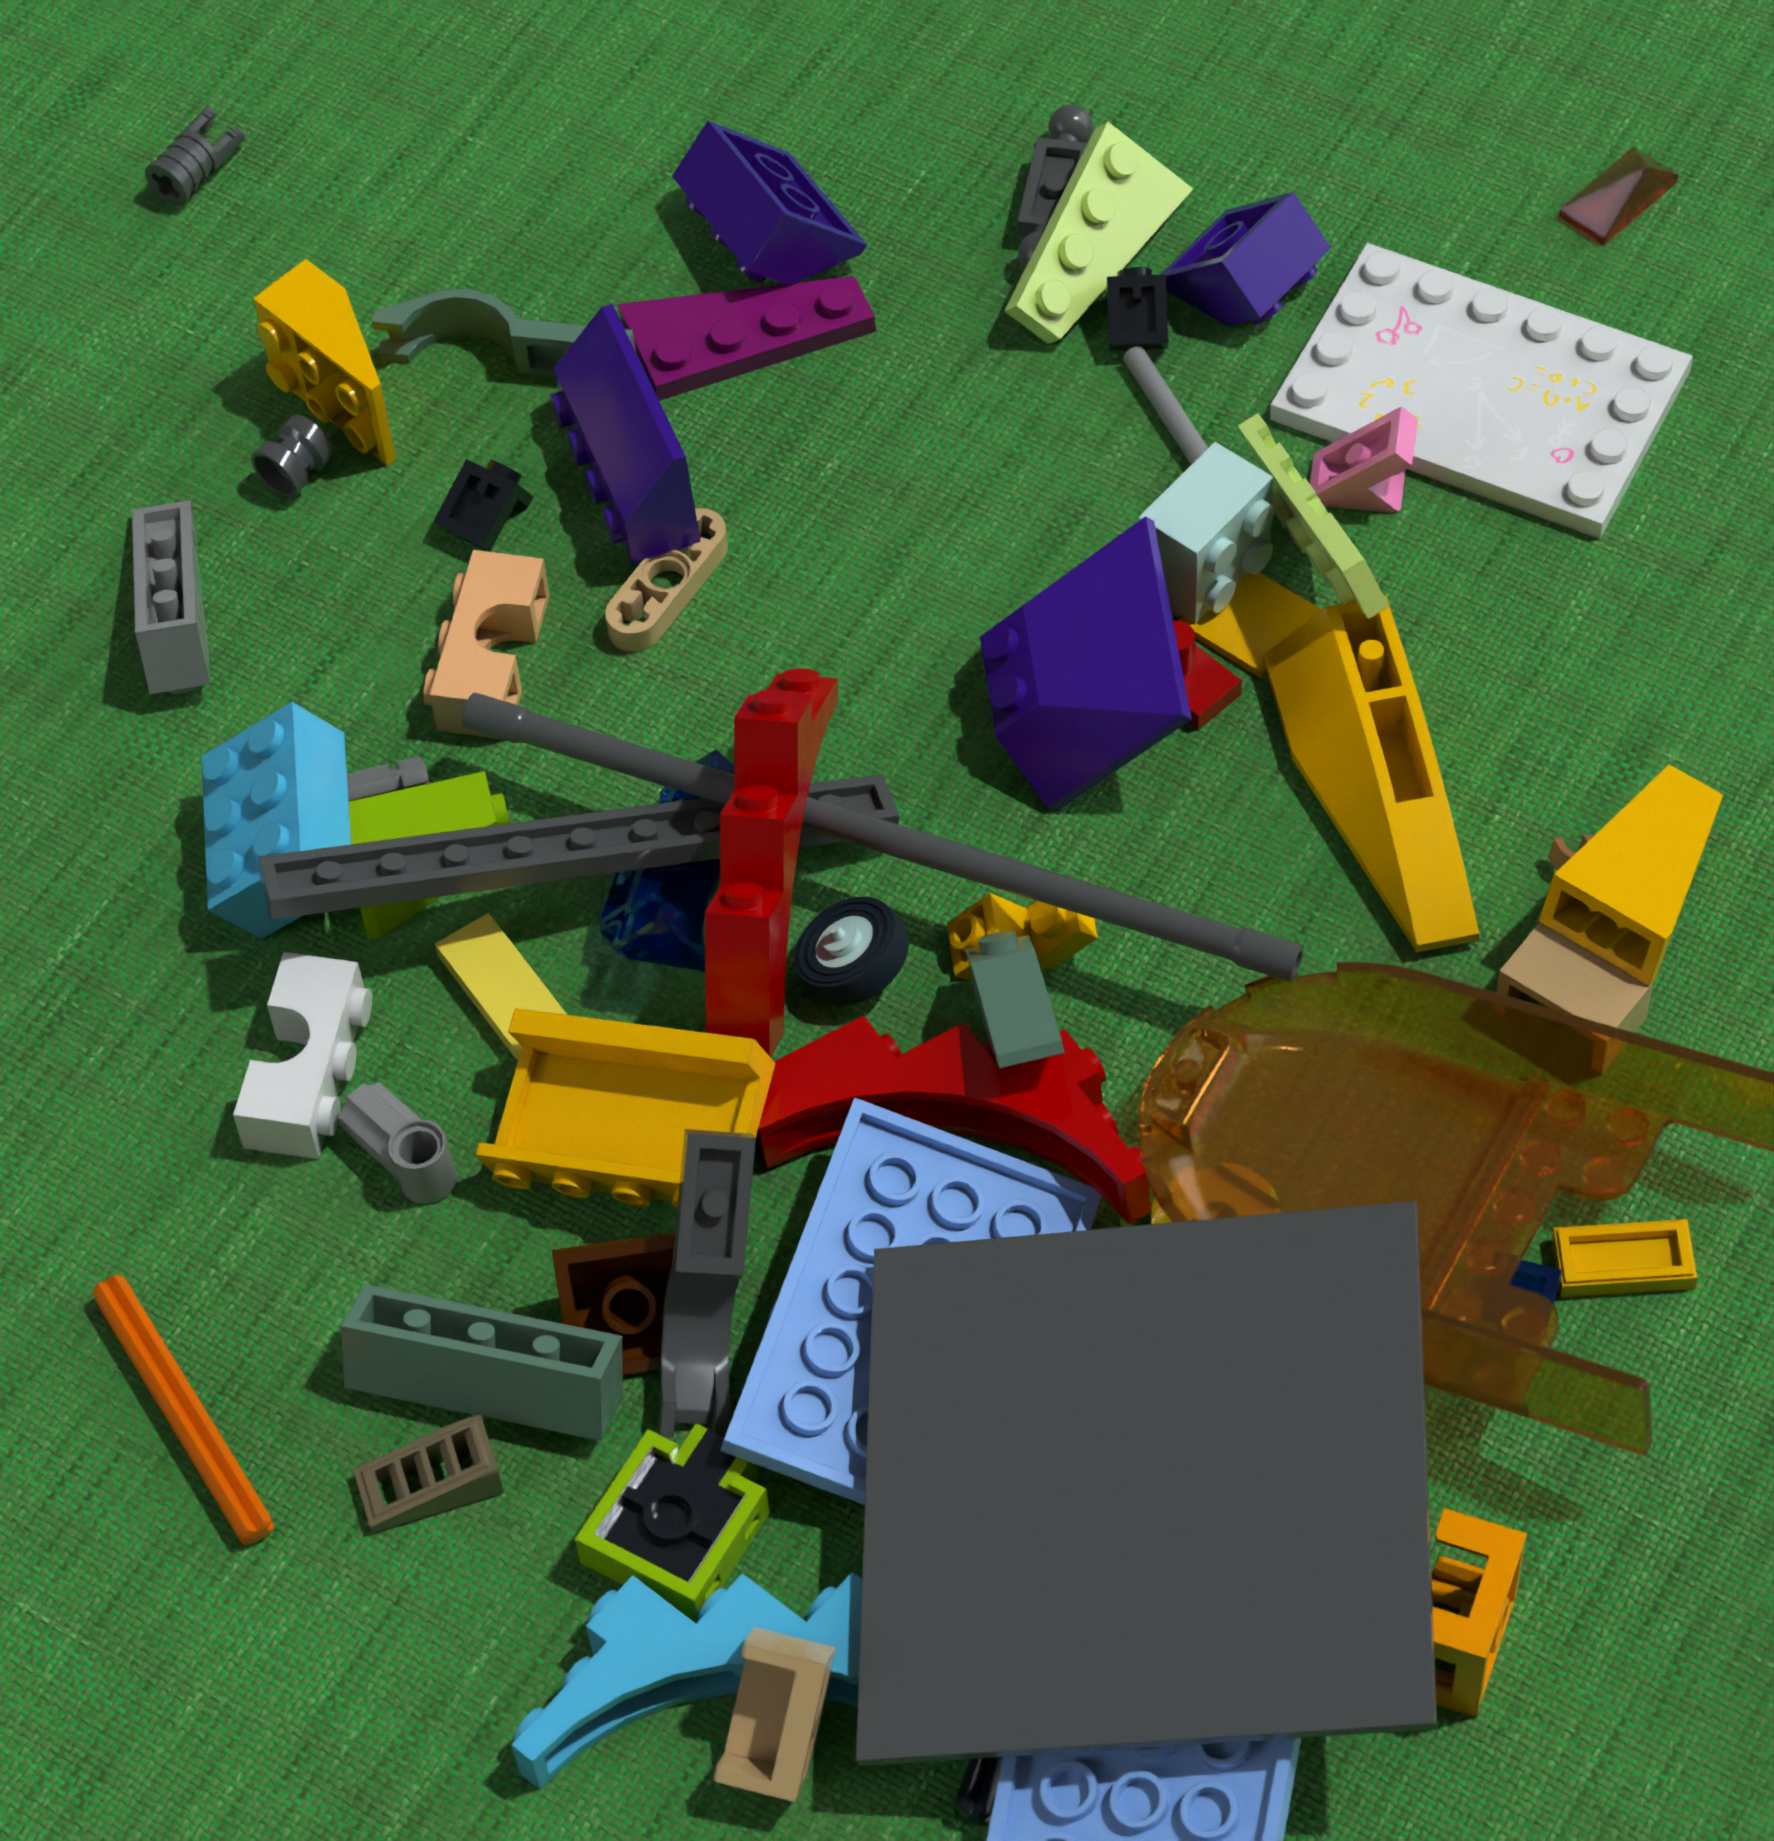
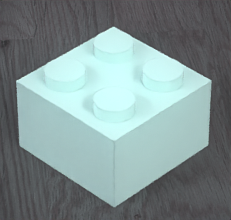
M1214 442L1139 516V521L1146 516L1152 519L1155 524L1171 613L1178 618L1184 616L1194 623H1197L1209 610L1215 613L1222 611L1230 602L1235 592L1236 583L1247 572L1252 575L1258 574L1266 566L1273 552V544L1271 543V521L1275 512V507L1272 505L1273 476L1217 442Z

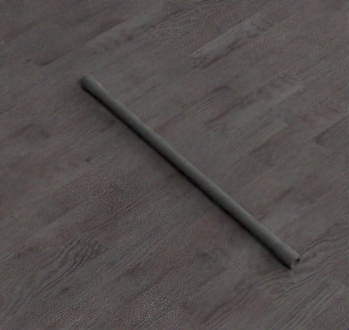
M474 692L470 695L464 707L462 724L466 729L512 743H526L726 805L734 792V774L530 712L523 706ZM807 798L802 829L1233 961L1240 967L1285 981L1293 982L1298 974L1304 953L1303 944L1250 928L1239 929L817 799Z

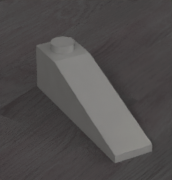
M191 500L132 509L135 634L149 694L162 692L180 694L189 692L199 686L210 685L209 649Z

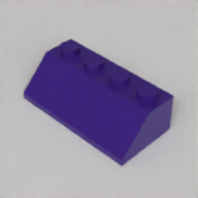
M613 304L603 306L554 367L558 392L550 394V402L560 429L570 426L571 431L567 432V439L576 465L587 464L589 468L584 471L594 504L605 503L607 507L602 510V515L611 542L613 544L623 542L632 564H635L647 558L650 559L673 550L691 546L701 542L686 456Z

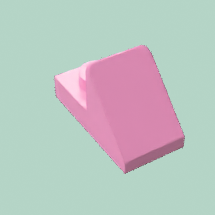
M1401 406L1315 452L1310 485L1315 490L1324 507L1386 513L1400 511L1405 469L1412 466L1418 419Z

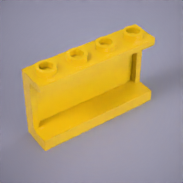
M515 1008L508 1033L522 1046L495 1144L478 1143L475 1157L493 1172L492 1179L511 1188L529 1189L531 1183L536 1182L550 1184L554 1190L577 1198H588L591 1191L611 1193V1196L616 1200L633 1206L647 1207L650 1205L651 1199L672 1202V1205L677 1208L684 1130L750 1133L756 1138L775 1062L755 1039Z

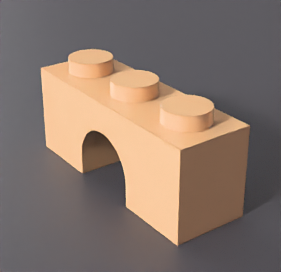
M473 550L466 573H458L453 589V605L455 608L452 621L444 620L440 629L438 642L439 655L441 656L437 669L428 670L424 684L425 705L432 706L437 731L499 739L464 728L462 724L463 711L468 698L474 692L519 705L522 687L516 655L490 651V649L506 641L537 643L550 598L544 558Z

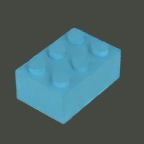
M290 702L201 756L208 911L260 939L267 937L301 916L270 919L259 876V857L351 845L344 732L294 702Z

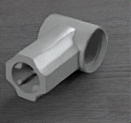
M380 1082L374 1085L363 1083L347 1096L343 1109L337 1115L339 1125L398 1180L400 1189L406 1198L415 1203L429 1204L438 1202L449 1195L455 1187L457 1172L446 1135L438 1124L431 1120L420 1119ZM430 1159L424 1163L416 1164L421 1160Z

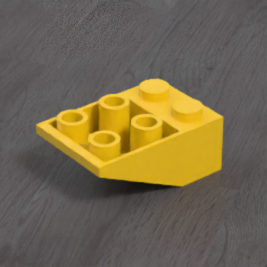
M305 259L253 298L259 321L256 330L261 341L264 343L268 363L265 366L267 374L283 392L291 390L304 400L309 410L318 420L323 423L330 421L342 430L355 449L363 454L369 451L386 466H389L396 460L381 384L347 292L339 283Z

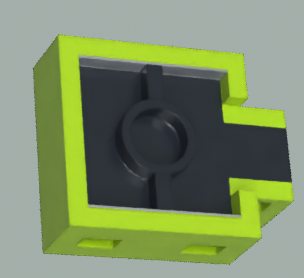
M697 1423L679 1450L677 1443L647 1429L576 1536L575 1542L580 1563L622 1585L632 1575L685 1616L697 1623L699 1611L705 1601L716 1590L723 1587L770 1514L766 1488L755 1483L759 1478L757 1464L720 1451L725 1437Z

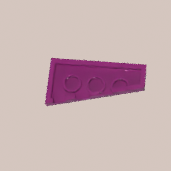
M855 276L799 282L790 286L782 284L618 304L620 320L624 329L633 330L636 354L659 401L876 332L875 315Z

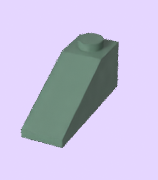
M1015 931L992 933L978 940L979 947L965 950L981 1022L999 1068L1063 1054L1062 1039L1036 952L1029 936L1017 938Z

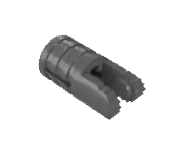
M208 105L178 134L167 147V150L163 151L157 157V160L152 161L145 169V177L151 189L160 198L172 205H183L199 187L198 185H201L208 178V175L213 174L246 139L245 134L234 126L212 146L202 136L212 128L217 117V112Z

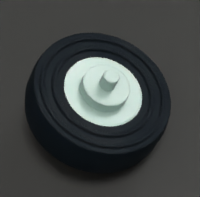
M872 897L849 898L825 909L805 928L796 945L794 954L795 968L802 983L820 1001L833 1006L857 1004L882 991L897 976L907 958L909 948L908 935L903 923L895 912L882 901Z

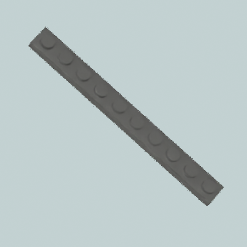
M883 774L810 784L808 797L899 825V813ZM705 798L260 856L259 876L270 919L720 859V813L725 805ZM801 829L799 848L844 841Z

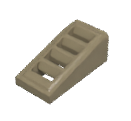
M481 1414L452 1423L353 1469L372 1533L504 1493ZM471 1454L474 1465L461 1471L458 1457ZM444 1462L448 1477L436 1482L431 1466ZM418 1470L423 1489L410 1494L404 1474ZM391 1478L397 1501L385 1506L378 1482Z

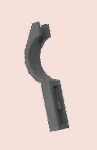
M684 1130L673 1261L665 1292L661 1327L658 1433L663 1437H674L675 1423L711 1424L712 1431L725 1437L729 1428L731 1410L728 1371L729 1340L735 1294L744 1271L756 1138L750 1133Z

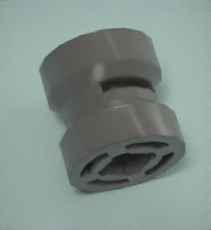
M295 414L279 427L276 441L264 442L252 454L251 462L257 475L267 486L281 496L291 498L295 497L306 486L308 482L307 474L311 471L322 470L333 459L335 452L332 443L321 428L306 417Z

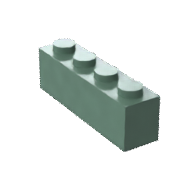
M368 1284L363 1286L341 1325L344 1388L473 1415L481 1414V1416L599 1441H602L623 1398L621 1335Z

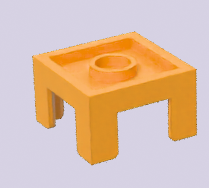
M1447 1508L1443 1509L1435 1533V1540L1441 1544L1486 1557L1488 1560L1485 1569L1448 1557L1438 1556L1434 1566L1432 1602L1460 1610L1459 1614H1454L1433 1607L1434 1656L1437 1659L1456 1665L1455 1673L1435 1668L1436 1705L1477 1718L1517 1596L1527 1533Z

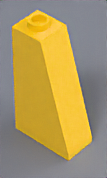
M1669 764L1554 873L1539 922L1650 986L1657 977L1710 835L1723 794Z

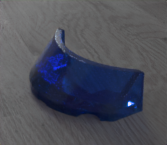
M716 749L695 762L734 774V764ZM665 786L660 791L658 804L701 797ZM720 859L610 873L599 909L601 935L612 943L610 946L612 949L627 959L705 971L704 916L712 889L720 873Z

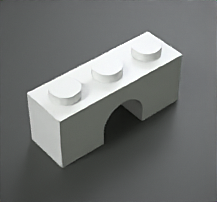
M283 952L267 1007L277 1040L301 1043L306 1046L297 1056L284 1062L270 1063L250 1060L233 1116L244 1149L319 1159L326 1135L333 1136L338 1127L337 1115L340 1113V1100L337 1096L342 1080L350 1081L353 1076L356 1064V1045L353 1042L358 1026L365 1027L368 1024L372 1009L371 989L364 988L358 962Z

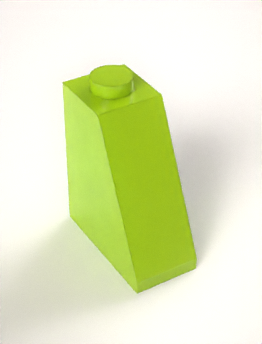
M485 771L349 801L351 844L510 823L503 793L490 794ZM443 896L360 907L368 940L382 937Z

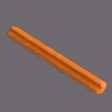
M112 1275L106 1281L99 1282L93 1289L96 1304L240 1542L245 1545H253L260 1539L268 1537L274 1529L270 1514L129 1283L121 1275Z

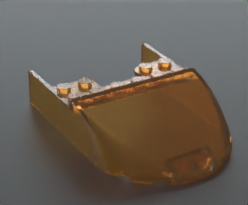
M1338 962L1337 971L1298 976L1297 974L1293 982L1266 976L1244 985L1246 994L1225 1004L1218 1010L1209 1005L1189 1021L1169 1042L1157 1059L1147 1079L1140 1102L1138 1130L1142 1166L1145 1169L1148 1184L1160 1207L1172 1222L1416 1201L1419 1225L1424 1384L1639 1455H1647L1652 1445L1649 1382L1642 1377L1551 1349L1559 1328V1317L1556 1307L1549 1299L1537 1293L1509 1284L1559 1190L1599 1201L1617 1199L1628 1193L1638 1179L1662 1130L1670 1124L1684 1125L1774 1152L1773 1072L1422 971L1370 962Z

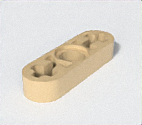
M695 508L701 542L693 544L691 548L688 546L657 557L644 559L610 600L605 611L609 639L617 648L627 652H640L654 646L723 560L728 550L725 522L718 513L710 509ZM708 534L711 539L703 538V536ZM665 571L677 572L684 577L678 585L671 588H659L651 583L654 576ZM642 613H644V623L637 621ZM626 620L631 623L629 626L623 624V621Z

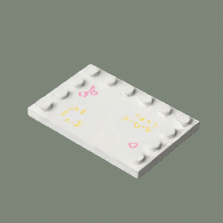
M1367 243L1272 401L1270 420L1334 443L1402 406L1418 419L1412 466L1406 469L1601 539L1691 371L1693 356Z

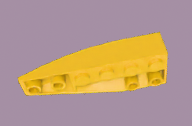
M1354 601L1348 602L1345 605L1326 606L1263 655V664L1292 760L1416 953L1479 941L1480 933L1447 795L1417 689L1390 606L1369 619L1366 618Z

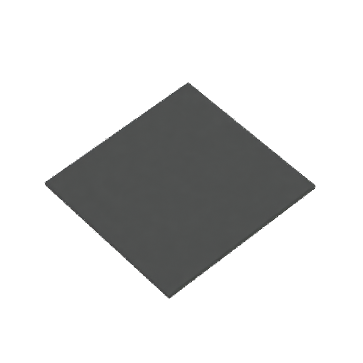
M1416 1201L874 1249L856 1762L859 1766L1437 1729L1419 1225Z

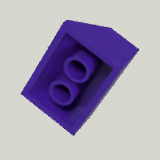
M706 122L672 175L673 179L687 195L684 199L685 203L693 211L705 217L712 226L709 230L712 237L722 245L730 248L737 257L735 261L736 267L742 273L758 282H764L767 277L790 286L861 255L867 247L864 240L790 152L714 122Z

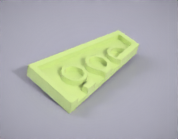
M1106 122L1096 127L1018 282L1005 312L1047 344L1060 340L1105 290L1107 277L1117 276V272L1127 265L1193 188L1111 123Z
M1259 413L1239 424L1238 428L1259 467L1273 476L1272 505L1275 507L1274 517L1283 529L1287 528L1302 553L1306 552L1321 578L1327 579L1340 602L1345 605L1353 600L1367 619L1389 607L1363 556L1331 512H1327L1307 479H1302L1280 442L1278 444L1275 443L1267 424Z

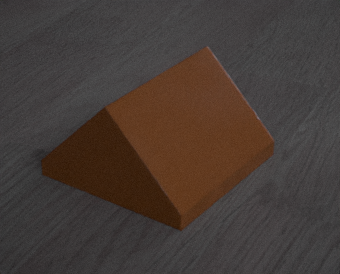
M675 1232L552 1250L563 1324L621 1335L623 1375L659 1370L662 1316L665 1292L673 1261Z

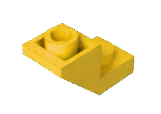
M992 893L987 894L946 923L954 976L963 980L972 979L965 950L979 947L978 940L992 933L1015 931L1017 938L1028 935L1035 949L1041 970L1054 969L1098 938L1095 919L1040 901H1036L1025 908Z

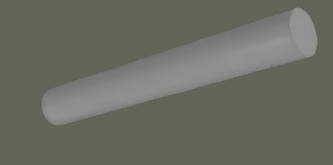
M1141 346L1132 347L1124 354L1123 361L1192 465L1208 449L1207 445L1144 348Z

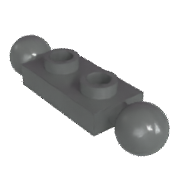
M1069 104L1056 109L1048 122L1050 138L1037 137L1017 220L1018 237L1024 238L1018 248V260L1024 270L1093 133V122L1089 113L1077 105Z

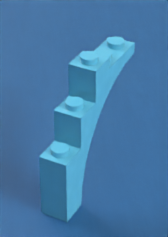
M851 1572L837 1589L830 1586L823 1590L811 1605L807 1614L808 1621L806 1622L742 1573L727 1590L720 1588L710 1595L700 1609L697 1618L698 1622L695 1623L632 1575L618 1591L610 1590L606 1592L590 1612L586 1628L593 1657L585 1656L576 1662L563 1681L562 1691L545 1709L538 1707L531 1711L517 1728L514 1742L511 1746L519 1774L540 1790L580 1753L629 1723L681 1703L738 1693L745 1658L741 1657L743 1644L753 1627L836 1647L825 1699L844 1702L858 1708L862 1578Z

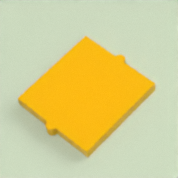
M1247 572L1236 583L1235 592L1230 602L1222 611L1215 613L1209 610L1197 623L1184 616L1178 621L1189 624L1194 630L1196 639L1263 679L1267 675L1263 664V655L1322 609L1261 573L1252 575Z

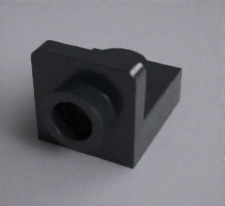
M1131 267L1119 270L1117 276H1108L1105 295L1108 313L1109 351L1129 350L1135 346H1141L1144 350L1167 349L1166 274L1152 275V270L1149 268Z
M466 459L433 523L491 552L516 502L529 507L534 496L518 485L522 475L492 459H490L486 468Z

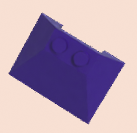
M1146 516L979 637L995 736L1046 807L1055 812L1192 720L1155 524L1152 519Z

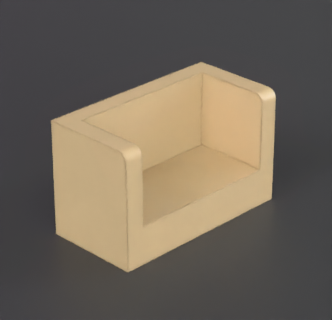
M1539 922L1500 969L1495 1003L1508 1010L1523 992L1597 1036L1594 1063L1606 1069L1646 1020L1653 982L1648 986Z
M753 1627L743 1644L741 1657L745 1658L725 1751L715 1768L713 1777L715 1782L792 1802L797 1801L806 1784L836 1647Z

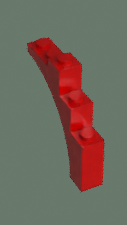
M805 668L790 669L782 674L777 673L767 690L747 696L734 717V792L720 813V887L705 911L706 1033L755 1039L770 1058L784 1034L788 930L799 841L808 792L828 722L838 703V678L820 677L817 671Z
M863 1015L774 1061L775 1067L755 1143V1152L767 1169L812 1149L837 1143L855 1097L945 1132L968 1135L1015 1146L1059 1165L1085 1184L1093 1187L1128 1224L1151 1212L1148 1184L1154 1179L1151 1166L1137 1146L1134 1145L1128 1148L1118 1136L1116 1123L1107 1107L1103 1104L1101 1084L1106 1082V1074L1099 1058L1091 1048L1081 1049L1065 1029L1059 1032L1064 1048L1063 1054L999 1068L989 1041L985 1040L980 1043L964 1022L901 1054L894 1039L888 1033L879 1036Z

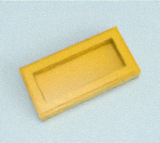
M1688 1219L1553 1228L1552 1245L1560 1298L1695 1289L1697 1274Z

